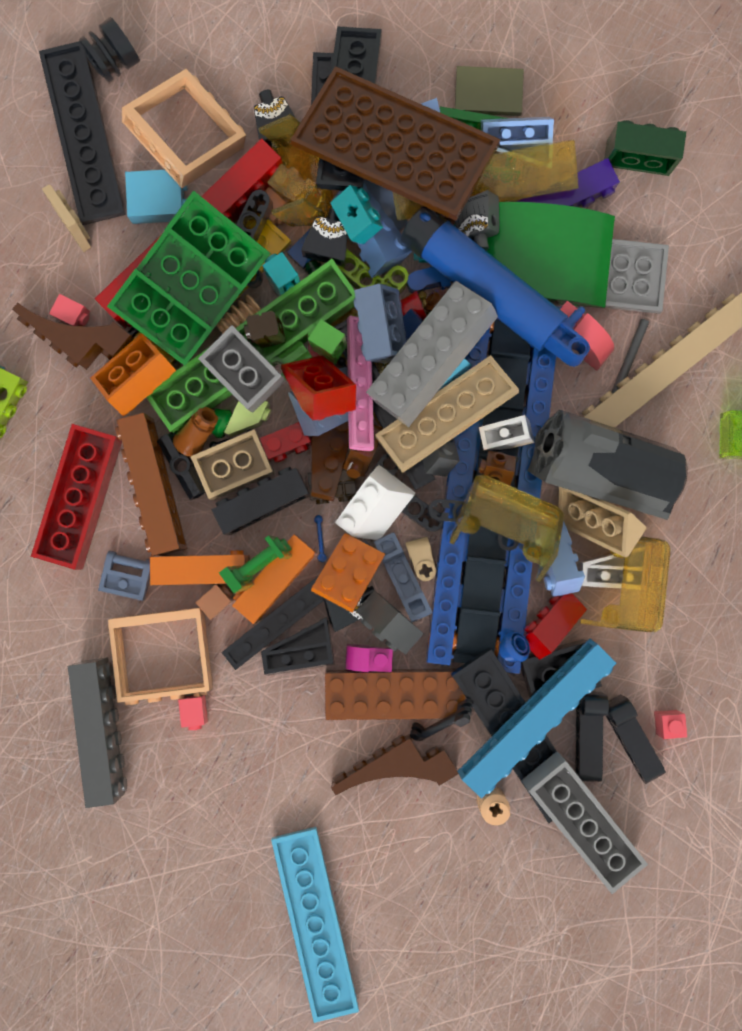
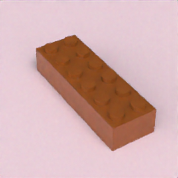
M145 413L118 419V427H115L116 435L123 443L124 449H121V454L124 462H128L130 471L127 472V477L130 485H134L136 494H133L135 506L140 508L141 516H139V523L141 529L145 530L147 535L145 546L148 553L151 552L152 556H163L188 549L163 452L157 443L159 437L154 419Z
M392 669V672L326 670L325 720L444 719L456 712L458 703L465 700V695L450 674L456 669Z

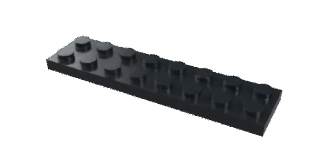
M337 26L331 72L336 66L376 84L382 29ZM319 158L316 178L317 189L344 191L349 185L359 189L363 188L364 178Z
M80 41L41 50L39 54L78 216L82 225L124 216L126 212L89 60L84 54L85 52Z
M490 647L450 673L465 697L474 701L473 709L491 737L526 703ZM547 735L541 743L536 744L529 751L528 756L524 760L519 761L513 767L520 781L556 752ZM527 790L546 821L551 823L552 819Z

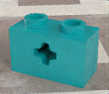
M349 185L330 204L350 240L363 245L383 228L379 220L381 216L368 201L370 197L363 188L359 189Z

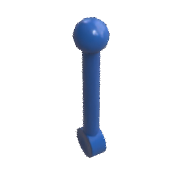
M316 515L314 521L317 523L320 552L318 560L325 562L327 556L324 554L321 527L323 517Z

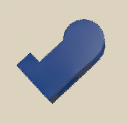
M434 267L412 272L408 276L407 281L408 291L411 294L417 291L418 295L422 294L425 290L440 287L441 290L445 287H451L450 280Z

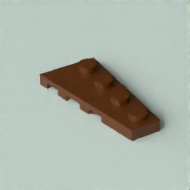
M348 421L319 436H311V496L334 502L349 448Z

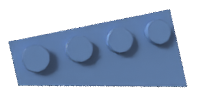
M363 184V189L370 197L368 201L379 212L381 216L379 220L383 225V228L365 244L357 243L361 249L359 255L363 262L367 261L370 267L368 272L371 278L389 271L394 266H399L412 251L401 243L402 234L381 208L380 203L369 192L367 186ZM339 191L332 201L343 191Z

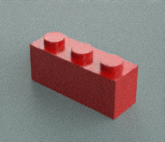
M572 593L551 597L548 600L549 606L543 607L536 614L537 620L531 621L524 628L526 631L524 636L529 643L530 650L539 660L551 654L587 611V608Z

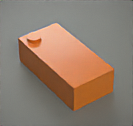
M294 534L287 541L292 548L289 551L292 557L289 559H279L277 557L255 578L253 586L245 591L238 592L233 597L235 603L232 606L252 624L262 618L317 554L298 535Z
M244 550L230 551V555L150 557V585L226 584L219 572L227 566H243L250 560V555H244Z

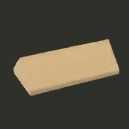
M559 487L558 521L564 520L567 530L623 557L630 555L647 528L631 512L604 500Z

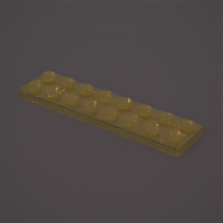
M566 140L494 154L470 197L488 190L499 196V202L578 189L575 140ZM393 192L397 221L410 219L423 206Z

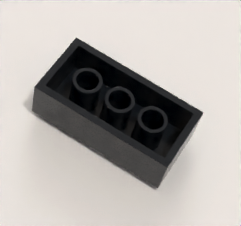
M287 467L278 472V477L274 479L267 477L257 482L258 487L244 488L236 493L237 497L233 499H228L227 497L216 502L217 507L211 510L223 534L230 536L309 497L310 493L299 471L296 468L291 469V467Z

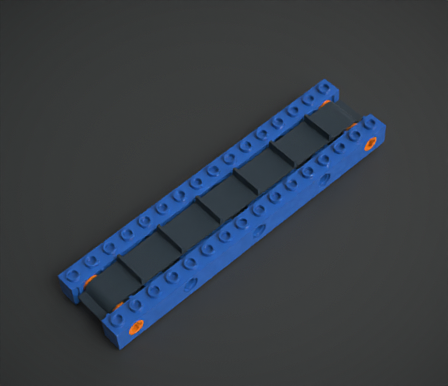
M496 319L465 359L472 364L469 370L486 359L488 342L490 340L489 356L493 357L518 387L519 393L454 437L460 461L447 475L445 500L516 506L522 513L520 542L516 549L507 551L497 545L495 540L496 526L443 521L426 662L450 665L451 659L454 658V662L467 663L490 647L506 672L520 674L521 662H508L502 658L499 653V644L509 631H516L523 635L525 633L524 628L526 625L542 480L528 472V468L534 454L535 437L550 415L556 355L546 347L540 352L537 351L499 319ZM525 390H528V391H527L526 406L524 407L523 404H524ZM525 415L530 421L534 443L511 449L489 450L516 457L515 473L509 489L481 483L482 473H478L481 459L486 460L488 450L485 451L483 449L479 427ZM473 470H475L473 492L471 493ZM517 479L516 495L513 497L514 482ZM449 503L450 508H443V512L449 513L448 518H452L451 508L453 503ZM460 505L456 510L457 516L465 518L468 515V508L465 505ZM488 507L482 508L480 511L481 519L486 521L491 518V509ZM508 509L504 513V519L507 523L515 519V513L512 509ZM510 533L502 536L503 545L509 546L513 542V536ZM464 561L462 584H460L462 562ZM505 568L507 569L505 587H502ZM457 607H458L459 612H458V620H457V626H456V625H455V621H456V613H457Z

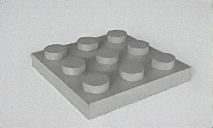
M612 239L605 308L660 314L663 310L669 245Z

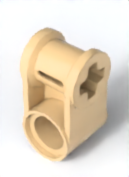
M428 537L406 542L416 576L422 581L433 579L436 574V567ZM422 565L432 568V572L429 573L427 578H425L424 574L420 575L419 573L422 570Z

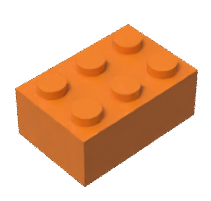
M141 333L90 379L105 399L122 416H125L134 410L142 400L151 395L159 385L169 379L176 369L154 344Z

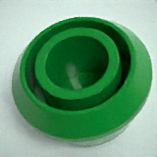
M216 409L214 412L218 416V422L212 434L216 438H223L226 435L224 432L233 413L231 410Z

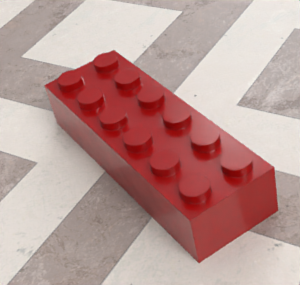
M71 424L30 557L74 570H83L122 440L113 435Z

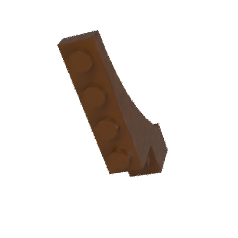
M18 302L12 308L19 315L16 318L27 328L30 325L35 328L33 331L35 335L43 341L46 338L50 340L51 344L49 346L59 354L62 352L67 354L66 360L76 368L80 365L87 370L100 353L111 360L134 340L129 333L114 321L110 325L71 326L45 319L29 311Z
M408 734L405 737L403 735L396 737L392 740V745L386 749L384 747L377 749L372 753L373 757L367 761L362 759L352 766L353 769L348 773L343 771L333 778L334 781L331 783V789L336 796L359 784L392 777H413L437 782L440 786L459 773L443 746L439 748L437 746L432 747L425 753L426 756L423 757Z

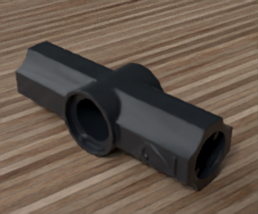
M167 433L160 437L157 443L189 500L199 498L206 492L193 461L175 448L173 444L175 433ZM181 461H186L187 468L179 472L178 464Z

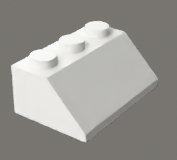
M378 465L365 480L335 523L352 537L378 540L382 538L416 493L382 466Z

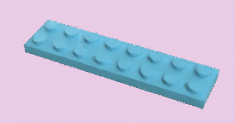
M317 826L272 837L271 842L313 1021L316 1023L359 1012L357 996Z

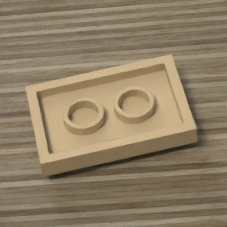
M50 184L42 188L54 210L83 253L91 247L87 242L90 237L61 191L57 190L55 192Z

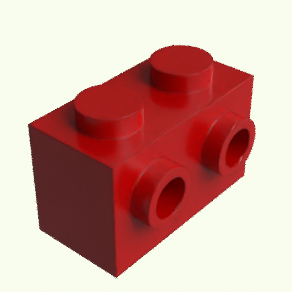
M299 422L259 438L268 460L275 463L287 459V455L291 453L300 454L309 449L308 446L312 445L309 436H304Z

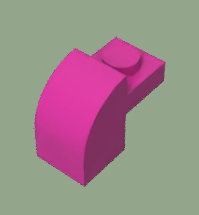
M347 644L345 669L361 672H392L393 650L391 648L369 647V645Z

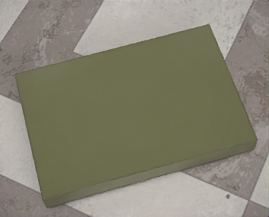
M457 66L455 109L488 115L521 116L524 69Z

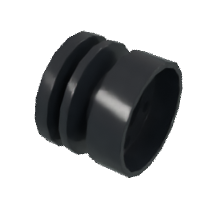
M112 17L99 25L102 38L99 39L92 31L88 32L93 41L92 45L84 36L79 39L85 56L96 72L105 78L108 83L114 80L109 69H112L118 77L121 75L117 66L119 62L128 70L140 62L130 41Z

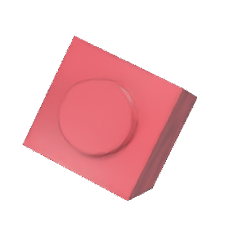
M59 294L49 314L67 325L84 327L88 323L90 311L85 306Z
M193 695L184 696L185 698L179 699L181 728L188 727V730L202 729V725L208 722L205 695L194 697Z
M678 710L654 711L656 735L663 739L687 737L684 713Z

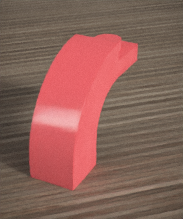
M566 301L560 310L569 317L577 308ZM587 313L582 315L573 330L588 341L590 350L584 361L597 371L614 351V343L606 330Z

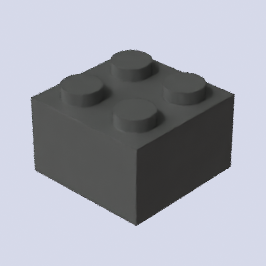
M375 590L356 610L362 617L360 622L369 630L374 628L372 633L382 642L386 639L385 644L394 652L399 649L406 655L424 634Z

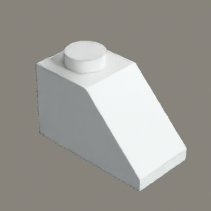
M525 415L479 427L485 451L511 449L534 443L530 421Z

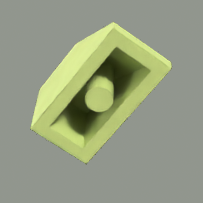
M238 401L224 433L233 437L249 429L261 426L263 421L267 422L271 414L270 404L264 401L252 413Z

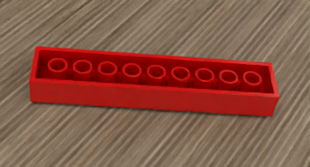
M261 138L201 197L235 224L239 220L252 192L255 190L265 191L268 187H277L282 183L285 176L282 159ZM159 237L94 298L124 329L132 325L107 306Z

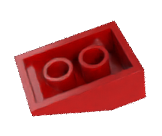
M323 355L281 364V370L300 407L312 420H323L325 417L343 415L346 412L356 410V384Z

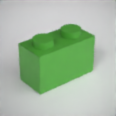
M322 319L318 324L314 323L308 332V341L312 350L321 356L323 355L333 364H336L347 348L345 334Z

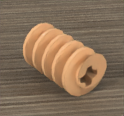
M245 295L246 303L238 300L239 308L234 305L230 306L232 313L226 312L224 319L221 318L217 324L222 334L231 325L236 328L246 321L247 316L254 315L261 310L251 296Z
M496 786L490 794H486L482 799L477 795L476 802L487 823L498 826L504 824L509 819L510 805L499 787Z

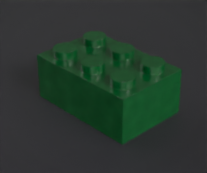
M629 120L618 121L607 139L604 159L608 158L613 168L669 176L683 159L686 131H680L675 127L660 128L654 124H634V122Z

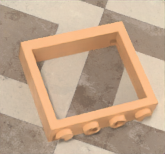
M187 69L122 107V123L181 188H184L244 148L246 134L243 128L232 120L227 110L215 101L214 96L207 92L200 84L198 78ZM183 89L192 96L229 137L187 166L141 117L142 114Z
M200 608L108 619L117 703L125 702V705H135L139 703V700L148 699V703L162 701V697L170 696L171 700L185 698L184 694L193 693L194 697L207 695V691L213 689L205 616ZM196 618L203 682L129 692L122 627Z

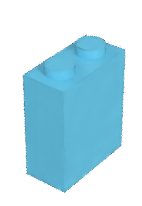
M166 170L125 172L127 217L132 224L170 222L187 200L185 199L184 191H188V185L181 188Z

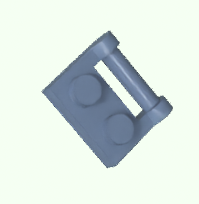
M109 550L106 555L98 591L144 601L150 580V560L146 559V561L121 556L117 555V552ZM115 563L142 569V575L138 576L112 570Z

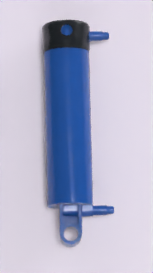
M422 206L411 217L401 235V243L428 262L451 282H459L492 303L498 315L497 319L540 352L546 347L569 366L575 367L582 363L590 350L588 341L574 331L573 328L584 314V307H579L568 317L563 311L455 227L444 215ZM572 349L578 351L579 354L574 353Z

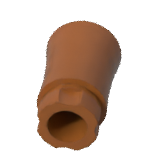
M208 407L199 408L184 427L174 435L173 444L181 454L191 457L202 452L207 439L218 422V416Z

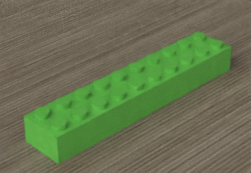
M333 259L326 262L256 313L261 316L264 312H275L282 321L286 341L283 344H272L270 347L261 349L256 343H251L268 362L273 358L279 357L301 341L304 344L308 341V332L314 323L318 324L322 319L326 323L332 324L355 307L354 289ZM246 320L236 329L247 339L244 325L247 324ZM206 350L190 360L186 366L183 365L176 370L169 379L164 381L151 395L146 397L172 433L176 434L181 430L199 408L208 407L213 409L232 395L198 359Z

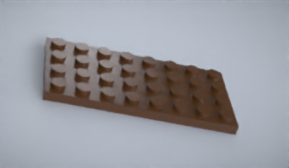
M336 66L290 139L291 145L455 221L458 219L500 145L499 138Z

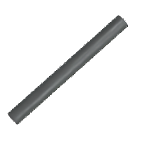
M646 319L640 320L611 391L612 393L619 389L617 384L629 374L649 325V321Z

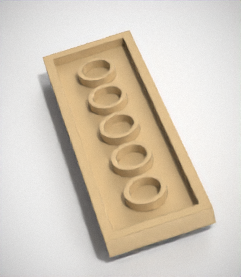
M490 355L439 390L409 427L397 419L375 434V436L400 471L404 473L519 393V389Z

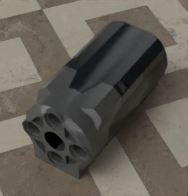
M563 410L557 411L538 431L535 437L534 454L528 468V472L545 483L668 520L674 504L685 488L688 475L685 455L676 448Z

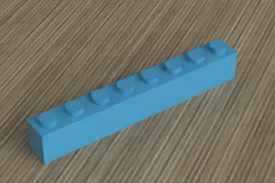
M589 639L458 770L462 781L481 799L486 794H490L495 789L496 784L502 778L507 777L513 767L519 761L524 760L528 756L529 751L536 744L541 743L545 739L546 734L553 727L558 726L562 722L563 717L569 711L574 710L578 706L579 701L586 694L591 693L603 677L608 676L612 672L613 667L617 663L596 642Z

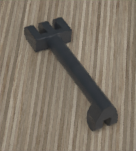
M471 699L463 700L458 703L455 713L427 728H424L417 722L412 723V730L409 734L410 738L415 741H423L454 723L459 727L470 723L474 701Z

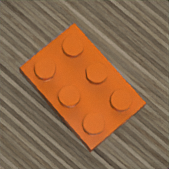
M344 533L312 586L311 591L353 613L384 559L385 553Z

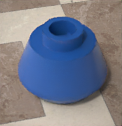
M516 631L507 632L499 644L501 657L508 662H523L529 656L530 646L525 636Z

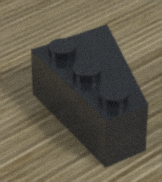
M325 617L310 627H306L291 637L285 638L261 651L264 675L270 676L335 665L328 618Z

